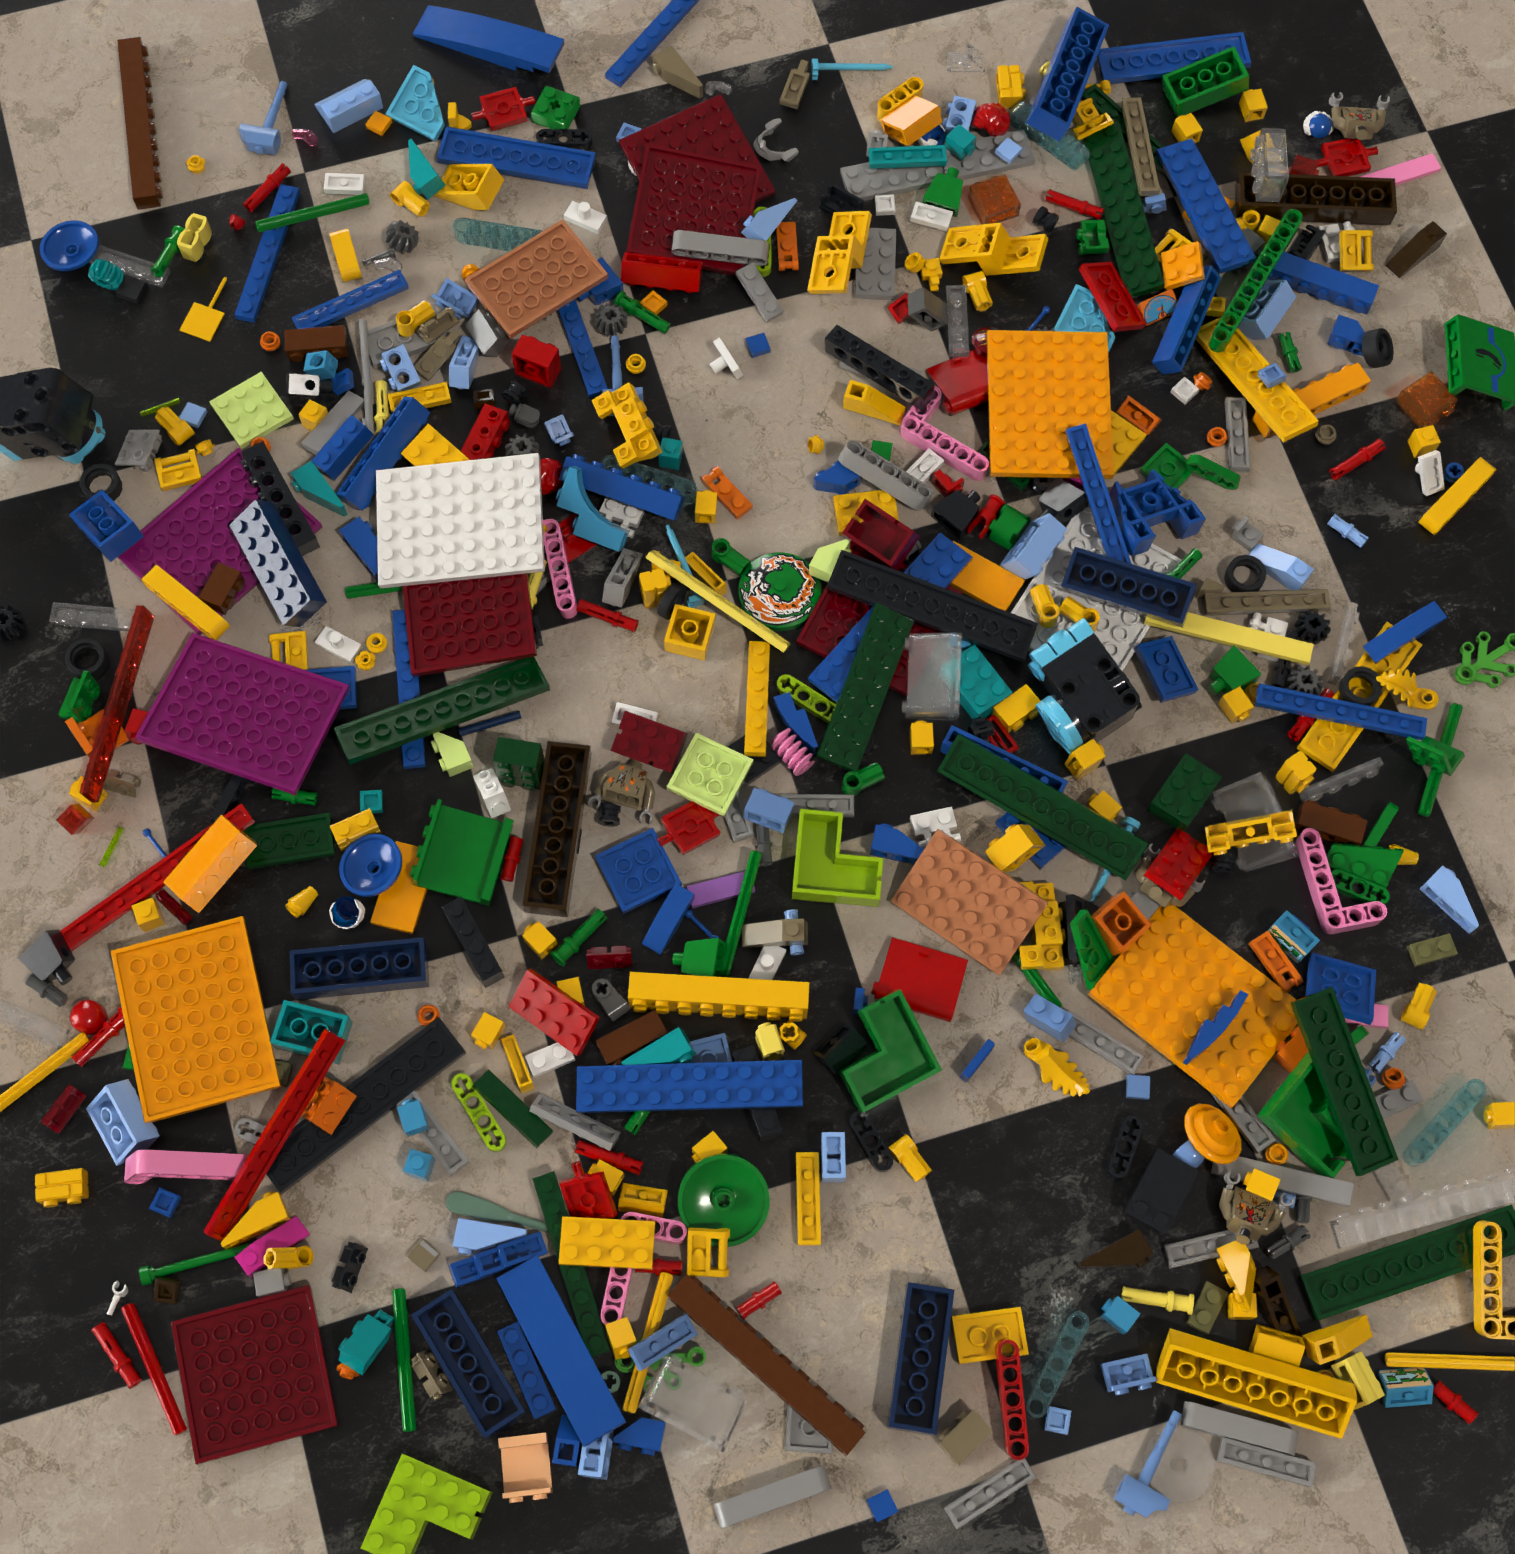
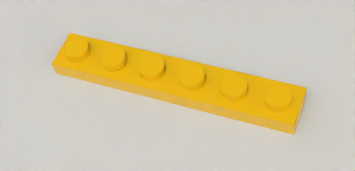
M749 641L745 756L766 757L769 642Z

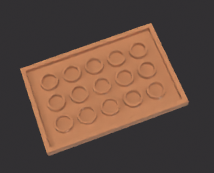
M562 219L465 278V283L486 310L491 313L506 335L512 339L607 280L608 273Z
M940 829L936 830L890 901L999 976L1049 903Z

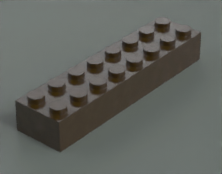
M1240 172L1235 184L1236 218L1242 217L1248 210H1255L1260 214V220H1264L1266 215L1282 220L1288 210L1296 209L1301 212L1303 216L1302 221L1344 223L1350 221L1355 224L1391 225L1397 213L1395 178Z
M547 741L522 904L525 913L568 917L592 756L589 745Z

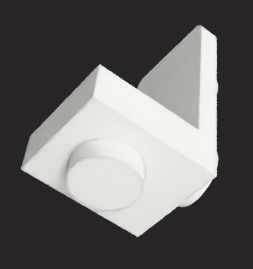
M493 768L481 771L473 776L491 819L511 811L504 790Z

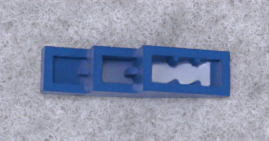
M1433 601L1365 644L1363 648L1374 663L1377 664L1391 653L1397 652L1408 643H1412L1447 619V616L1436 602Z
M1240 990L1233 998L1230 1007L1223 1004L1217 1011L1213 1021L1206 1019L1200 1025L1183 1061L1184 1064H1189L1201 1055L1226 1030L1248 996L1247 993Z
M540 1231L497 1245L495 1248L474 1254L470 1258L451 1263L449 1268L455 1286L458 1288L519 1266L536 1255L538 1257L548 1254Z

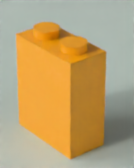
M915 95L880 119L885 134L906 146L911 145L943 122L941 109L937 104Z

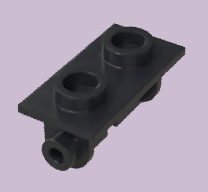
M348 1242L347 1246H344L339 1261L346 1265L344 1268L337 1266L331 1280L333 1282L332 1287L352 1293L357 1283L361 1266L366 1259L368 1248L355 1242Z

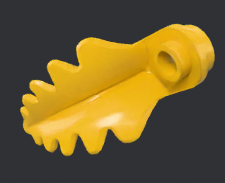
M1397 669V674H1395L1394 670H1390L1388 675L1386 672H1383L1381 676L1376 677V681L1381 683V686L1387 685L1388 691L1394 689V695L1400 693L1402 701L1407 699L1409 708L1431 710L1438 705V694L1430 689L1418 688L1416 674L1413 673L1410 677L1408 669H1406L1404 675H1402L1401 669ZM1429 696L1432 700L1425 701L1424 697Z
M1031 1038L1024 1044V1054L1026 1057L1040 1066L1043 1083L1047 1084L1052 1081V1089L1054 1091L1063 1086L1062 1093L1064 1095H1067L1069 1091L1071 1096H1075L1077 1093L1078 1096L1090 1092L1088 1088L1090 1084L1086 1083L1087 1079L1084 1077L1080 1078L1083 1076V1073L1081 1071L1074 1072L1077 1064L1075 1062H1067L1069 1058L1067 1052L1054 1050L1050 1044L1037 1038Z

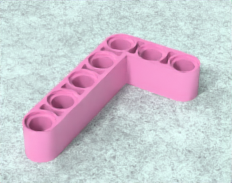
M934 386V400H931L923 411L912 406L903 418L901 425L902 438L925 452L930 448L944 459V463L975 481L983 480L988 472V459L928 424L939 408L941 391L938 387Z
M554 519L543 520V524L548 530L543 532L556 605L562 617L571 619L578 611H576L577 602L564 539L558 522ZM551 529H555V530H556L554 533L548 534V531H549V530H551ZM554 548H560L558 552H551ZM557 566L564 567L561 571L554 570ZM568 585L566 589L559 590L560 586ZM565 604H572L570 608L563 609Z
M1313 828L1304 829L1296 839V848L1321 929L1327 934H1337L1378 925L1387 916V908L1382 902L1374 901L1342 908L1321 837L1318 831ZM1304 837L1309 838L1312 844L1306 843ZM1310 857L1315 858L1318 864L1312 863ZM1316 877L1321 878L1324 881V885L1319 884ZM1322 898H1327L1331 905H1326ZM1371 910L1376 911L1379 917H1374L1371 914ZM1350 914L1355 915L1358 922L1353 921L1350 918ZM1329 918L1334 919L1337 926L1330 924Z
M137 1150L125 1160L124 1183L143 1184L152 1177L234 1180L249 1155Z
M628 1212L621 1219L655 1221L661 1227L654 1237V1241L680 1245L687 1238V1229L679 1221L635 1212ZM673 1228H680L683 1231V1235L678 1239H674L670 1236V1232ZM610 1268L601 1309V1320L604 1325L609 1323L605 1320V1316L609 1311L618 1313L617 1320L623 1318L633 1269H628L625 1275L619 1276L615 1273L616 1268ZM619 1287L623 1290L621 1298L613 1299L610 1297V1292L613 1288Z

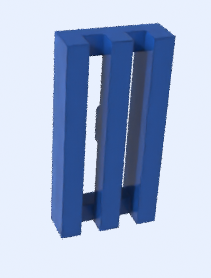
M990 1039L985 1042L962 1072L960 1078L964 1082L970 1080L993 1050L995 1043Z

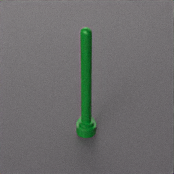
M251 1244L236 1246L158 1268L150 1267L149 1265L140 1267L139 1276L143 1286L149 1285L158 1276L235 1257Z

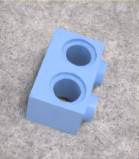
M954 95L952 103H948L946 114L949 116L944 118L942 125L946 135L958 124L966 130H970L976 100Z
M404 344L381 353L382 360H380V364L384 372L388 371L391 377L388 381L392 390L396 389L397 392L421 385L419 376ZM392 357H398L401 362L398 365H392L389 360ZM401 375H406L409 381L402 384L398 381V378Z
M822 1132L821 1134L822 1183L845 1182V1132Z
M614 1430L585 1447L582 1445L578 1475L607 1480Z

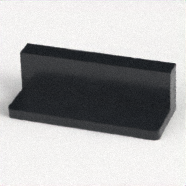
M1071 894L1066 895V901L1059 903V908H1062L1063 919L1060 921L1061 929L1065 930L1066 936L1065 942L1062 944L1064 966L1080 964L1070 923L1080 910H1084V899Z

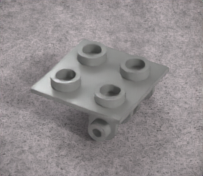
M129 430L115 465L140 466L141 471L148 472L152 468V459L156 458L155 454L158 453L162 443V436L159 434L160 430Z

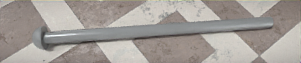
M361 319L359 320L365 404V418H362V423L374 434L364 446L365 453L375 439L367 321Z

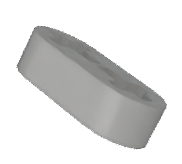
M244 1118L236 1123L235 1133L242 1140L255 1145L259 1139V1133L262 1134L266 1126ZM249 1124V1128L252 1129L254 1133L251 1134L249 1132H246L243 1135L241 1127H246Z

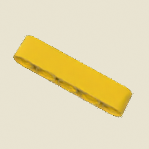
M1479 457L1423 515L1418 523L1430 533L1436 535L1490 479L1497 469L1482 457Z
M155 565L141 579L148 589L210 639L217 641L230 628V625L224 618L158 565Z

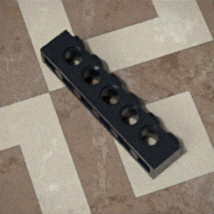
M836 324L825 337V352L921 411L934 398L933 382Z
M262 441L241 451L244 458L241 460V463L246 472H251L252 476L249 478L254 487L259 486L261 492L258 494L261 500L273 502L301 555L304 556L320 548L316 536L264 442ZM300 531L298 534L292 535L294 532Z

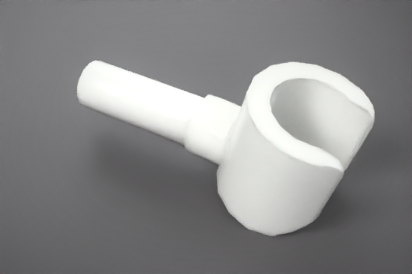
M119 1281L114 1282L112 1285L114 1296L107 1311V1314L111 1316L120 1298L128 1293L126 1284L122 1291L117 1292L120 1285Z

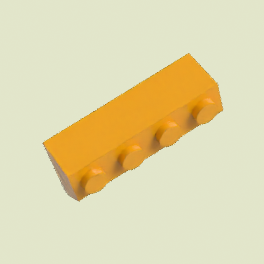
M221 814L163 882L182 901L200 913L256 848V841Z

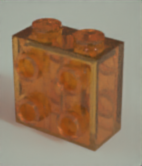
M1006 174L994 176L989 180L976 182L970 186L968 198L981 224L1000 223L1019 216L1021 203Z
M1432 371L1403 389L1396 399V402L1420 428L1435 425L1443 415L1445 417L1449 416L1455 410L1454 406L1458 401L1453 394H1449V389Z

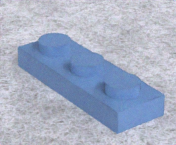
M683 1314L629 1348L628 1351L638 1371H641L698 1334L688 1314Z

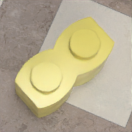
M193 213L187 219L186 229L180 233L177 245L184 259L197 262L203 255L204 246L211 239L212 230L205 216Z
M771 1022L759 1025L755 1031V1040L762 1060L777 1061L782 1059L785 1049L776 1024L771 1025Z

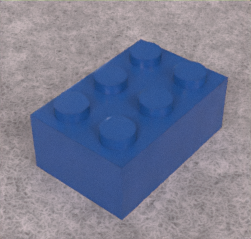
M100 490L69 514L78 528L110 562L144 537L135 523L103 490Z

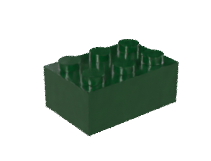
M498 737L493 764L499 782L503 786L510 788L520 786L529 791L540 790L545 761L541 743Z
M1186 753L1157 793L1147 811L1175 830L1179 828L1185 832L1222 776Z

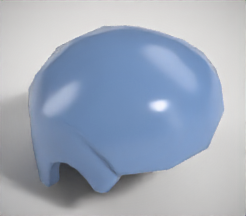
M1190 1140L1186 1141L1173 1153V1156L1195 1168L1199 1167L1205 1158L1194 1148Z

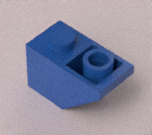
M1338 315L1327 344L1337 349L1352 352L1354 355L1363 356L1362 339L1365 332L1357 320Z
M838 460L829 469L821 470L815 475L813 487L818 491L843 495L861 484V476L843 466Z
M562 1415L552 1463L578 1467L582 1443L568 1416Z
M642 1417L617 1434L613 1439V1443L618 1444L617 1449L631 1451L632 1447L641 1448L642 1454L654 1456L655 1452H661L666 1422Z

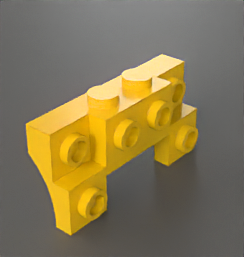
M628 382L614 392L607 390L592 400L596 412L601 419L613 413L615 414L626 442L613 449L621 468L624 469L642 460L653 459L662 453V449L652 429L654 424L645 413L647 408L643 401L639 399L632 384Z
M1292 810L1205 826L1208 852H1214V855L1227 853V849H1231V846L1243 848L1253 842L1258 844L1271 842L1270 839L1280 840V843H1287L1293 841V837H1297Z
M1033 881L1019 882L1049 902L1031 928L1033 945L1019 946L1018 951H1020L1021 970H1063L1062 944L1065 942L1066 936L1065 930L1061 929L1060 921L1063 919L1062 908H1058V902L1055 900L1053 882L1033 884Z

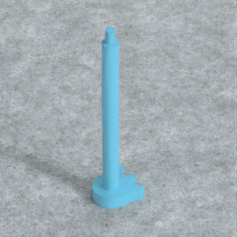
M812 58L811 60L812 80H818V70L887 71V69H892V65L818 63V59Z
M666 525V533L678 561H681L682 569L692 575L673 529L670 528V525ZM693 590L691 591L694 596L688 597L689 600L686 601L687 606L690 608L707 602L705 598Z
M1128 816L1121 818L1119 822L1120 825H1125V829L1130 832L1132 830L1136 832L1141 825L1139 821ZM1104 869L1092 893L1091 902L1094 903L1096 898H1099L1111 874L1110 871Z

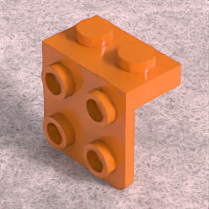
M324 1077L302 1113L301 1118L312 1122L332 1135L357 1096L338 1082Z

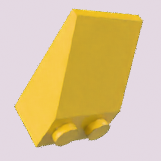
M450 164L441 178L446 186L434 194V196L472 210H489L504 179L493 164Z

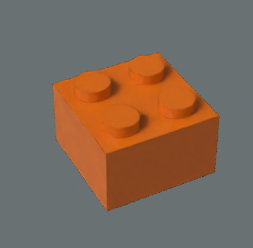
M1124 891L1112 896L1091 916L1112 956L1123 953L1152 926Z

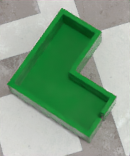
M901 989L895 990L878 999L879 1001H874L857 1010L877 1051L838 1072L857 1110L862 1113L942 1071Z
M1308 1051L1258 1113L1257 1117L1317 1175L1335 1178L1345 1165V1162L1343 1160L1331 1159L1349 1160L1336 1122L1329 1114L1331 1109Z

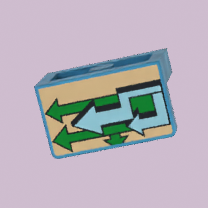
M1287 910L1267 930L1282 951L1297 964L1320 941Z
M1425 1368L1379 1370L1378 1376L1384 1386L1383 1392L1385 1396H1383L1382 1402L1385 1408L1432 1404L1434 1385Z

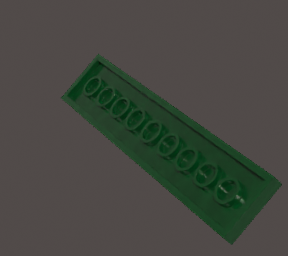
M1118 121L1083 138L1101 206L1104 208L1103 213L1121 279L1131 297L1135 298L1165 288V283Z
M535 657L523 658L335 727L334 731L348 763L351 765L550 691V686Z
M960 733L937 770L939 773L1125 881L1149 843Z
M1511 1204L1300 1275L1299 1279L1316 1321L1472 1269L1473 1228L1478 1221L1485 1220L1498 1224L1502 1232V1258L1514 1255L1515 1210L1513 1205ZM1489 1226L1484 1229V1235L1487 1238L1491 1234ZM1489 1249L1486 1250L1484 1253V1259L1486 1261H1488L1491 1258V1252Z

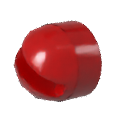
M233 213L229 219L230 227H234L236 231L241 230L246 223V220Z

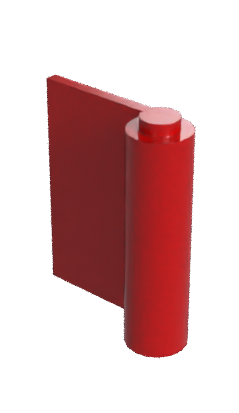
M975 349L926 369V373L944 396L942 405L947 414L949 413L951 416H954L988 402L987 354L979 355Z
M892 937L879 982L874 981L871 994L875 995L874 1000L879 1001L878 999L901 989L912 1011L951 1023L968 960Z

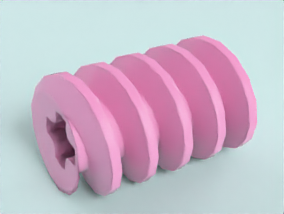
M788 728L776 735L771 741L772 749L777 751L779 757H783L782 761L788 763V768L793 770V774L799 776L806 772L815 761H810L813 756L812 753L804 754L807 747L799 749L802 744L801 741L793 742L797 737L795 734L788 736L791 732V729Z

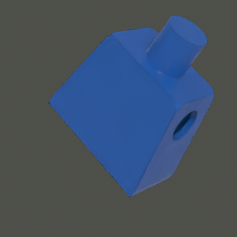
M603 257L597 261L608 273V279L576 298L579 302L589 298L594 305H600L616 298L621 291H624L622 281Z

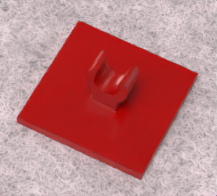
M575 513L558 523L563 535L568 563L598 545L573 534L574 528H572V525L577 516ZM551 529V530L548 531V534H552V533H554L556 530H555V529ZM554 548L552 551L558 552L560 548Z

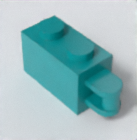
M380 1309L374 1317L367 1314L363 1321L359 1320L352 1330V1336L349 1339L345 1338L338 1349L340 1351L339 1361L363 1375L388 1342L391 1333L390 1326L394 1321V1317Z

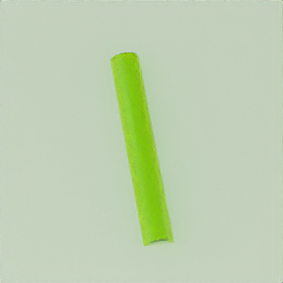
M179 398L140 412L141 416L144 417L155 413L162 407H171L179 404Z
M117 828L99 866L105 868L124 830L123 828Z

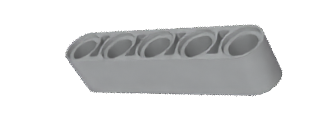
M677 230L673 233L672 253L677 256L747 265L754 263L755 266H764L768 262L769 243L763 240Z
M848 441L838 457L839 462L843 466L915 510H922L933 495L932 489L927 484L857 441Z
M1187 1401L1184 1402L1180 1426L1295 1456L1299 1432L1289 1428Z
M822 1465L721 1501L713 1506L722 1529L832 1488L825 1467Z

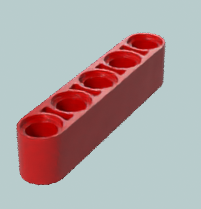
M1003 1338L995 1345V1359L1004 1448L1011 1458L1022 1460L1029 1453L1020 1354L1018 1345L1014 1341ZM1006 1343H1010L1012 1346V1353L1009 1356H1003L1001 1352L1002 1346ZM1007 1368H1013L1015 1372L1014 1378L1010 1381H1006L1004 1378V1371ZM1015 1392L1017 1395L1016 1403L1008 1405L1006 1402L1007 1395ZM1012 1417H1018L1020 1421L1018 1428L1010 1429L1008 1425L1009 1420ZM1017 1441L1021 1442V1452L1013 1454L1011 1452L1012 1444Z

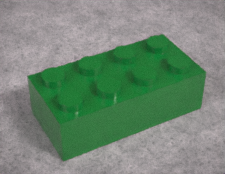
M1233 46L1162 75L1163 91L1176 117L1248 90L1249 74L1236 48Z

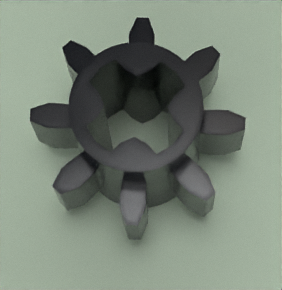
M984 717L971 719L972 724L968 725V733L989 742L988 736H992L994 733L990 720L985 721Z

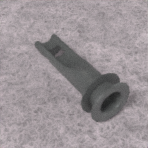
M387 248V251L362 261L364 266L388 258L392 260V257L395 256L396 258L393 248L390 250Z

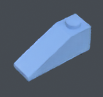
M793 198L759 211L754 217L750 215L743 223L746 227L741 233L748 239L766 241L798 200Z
M462 335L449 364V387H456L457 389L470 388L480 351L472 336Z
M1258 543L1249 554L1263 563L1267 575L1290 590H1300L1314 570L1297 557Z
M1442 866L1420 890L1470 934L1479 926L1460 880L1456 878L1452 870Z
M458 1218L453 1247L458 1249L457 1253L471 1255L472 1252H482L495 1248L497 1245L527 1236L528 1231L527 1229Z

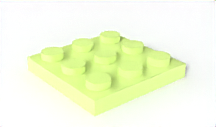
M262 372L209 401L241 450L250 445L253 439L264 437L294 419Z
M695 733L667 785V790L725 817L753 764V759Z

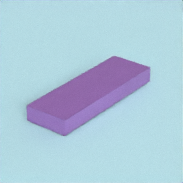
M745 871L687 886V890L695 895V899L691 904L692 909L738 897Z

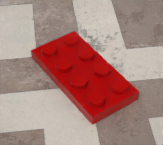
M1112 262L1086 263L1080 266L1079 271L1113 332L1138 330L1145 327L1146 322Z
M1177 828L1143 876L1181 901L1214 852L1209 853L1206 845L1201 844L1188 833Z
M533 969L526 971L508 1006L576 1056L581 1055L600 1019L598 1015Z

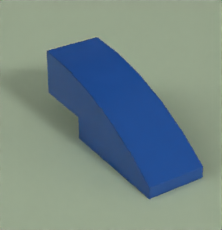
M790 692L775 696L773 705L784 727L791 729L790 734L797 736L795 740L801 741L802 747H807V751L813 755L817 754L818 745L805 708L796 711Z
M675 883L651 924L642 945L661 955L694 901V893Z

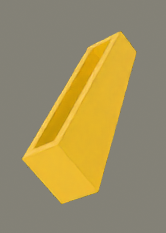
M694 552L685 557L690 570L702 583L721 596L727 593L726 583Z
M514 1034L502 1038L503 1047L521 1093L523 1094L535 1089Z

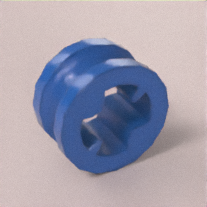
M1455 462L1448 464L1443 471V477L1449 483H1455L1464 474L1462 465Z

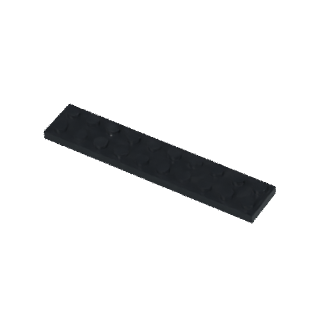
M841 550L826 588L873 607L877 602L894 612L914 620L916 623L1023 663L1038 625L1034 621Z
M438 1017L346 1087L357 1097L332 1135L306 1119L298 1123L293 1128L266 1175L280 1194H283L396 1108V1104L410 1093L418 1091L466 1054V1051Z

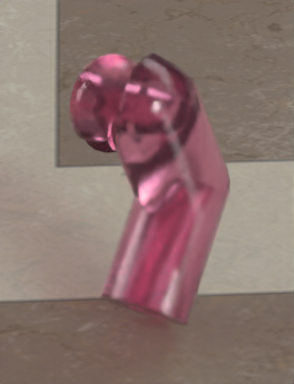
M293 129V139H303L311 147L317 145L318 137L311 129Z

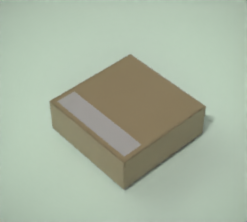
M422 1239L407 1257L424 1272H427L441 1254Z

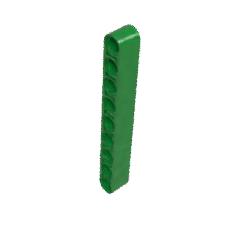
M1290 209L1285 213L1215 327L1209 341V347L1212 351L1222 352L1228 346L1295 236L1303 218L1300 211Z

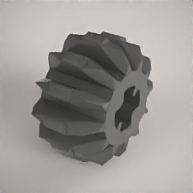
M402 220L398 222L393 221L385 231V242L389 243V248H394L396 252L399 250L403 254L405 252L411 253L419 242V232L415 230V226H410L408 222L403 223Z
M606 303L605 308L599 306V312H595L594 322L600 334L605 333L607 337L610 334L617 335V332L623 334L624 328H627L628 316L624 312L623 307H617L616 303L612 306Z
M526 433L523 437L516 434V439L510 438L509 444H506L505 454L506 456L539 453V444L535 442L533 436L528 438Z
M1300 665L1296 670L1290 672V677L1286 680V683L1289 685L1287 689L1319 696L1320 690L1323 688V683L1321 682L1323 678L1316 675L1317 669L1311 671L1309 665L1305 669Z

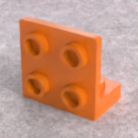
M109 707L104 708L83 722L77 723L73 717L65 721L93 763L129 741L124 729Z

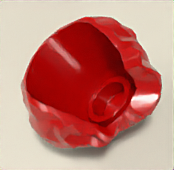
M999 103L979 105L973 113L972 128L986 129L989 135L994 137L1003 136L1009 129V112Z
M540 459L542 495L554 494L564 484V481L559 480L563 467L555 459Z

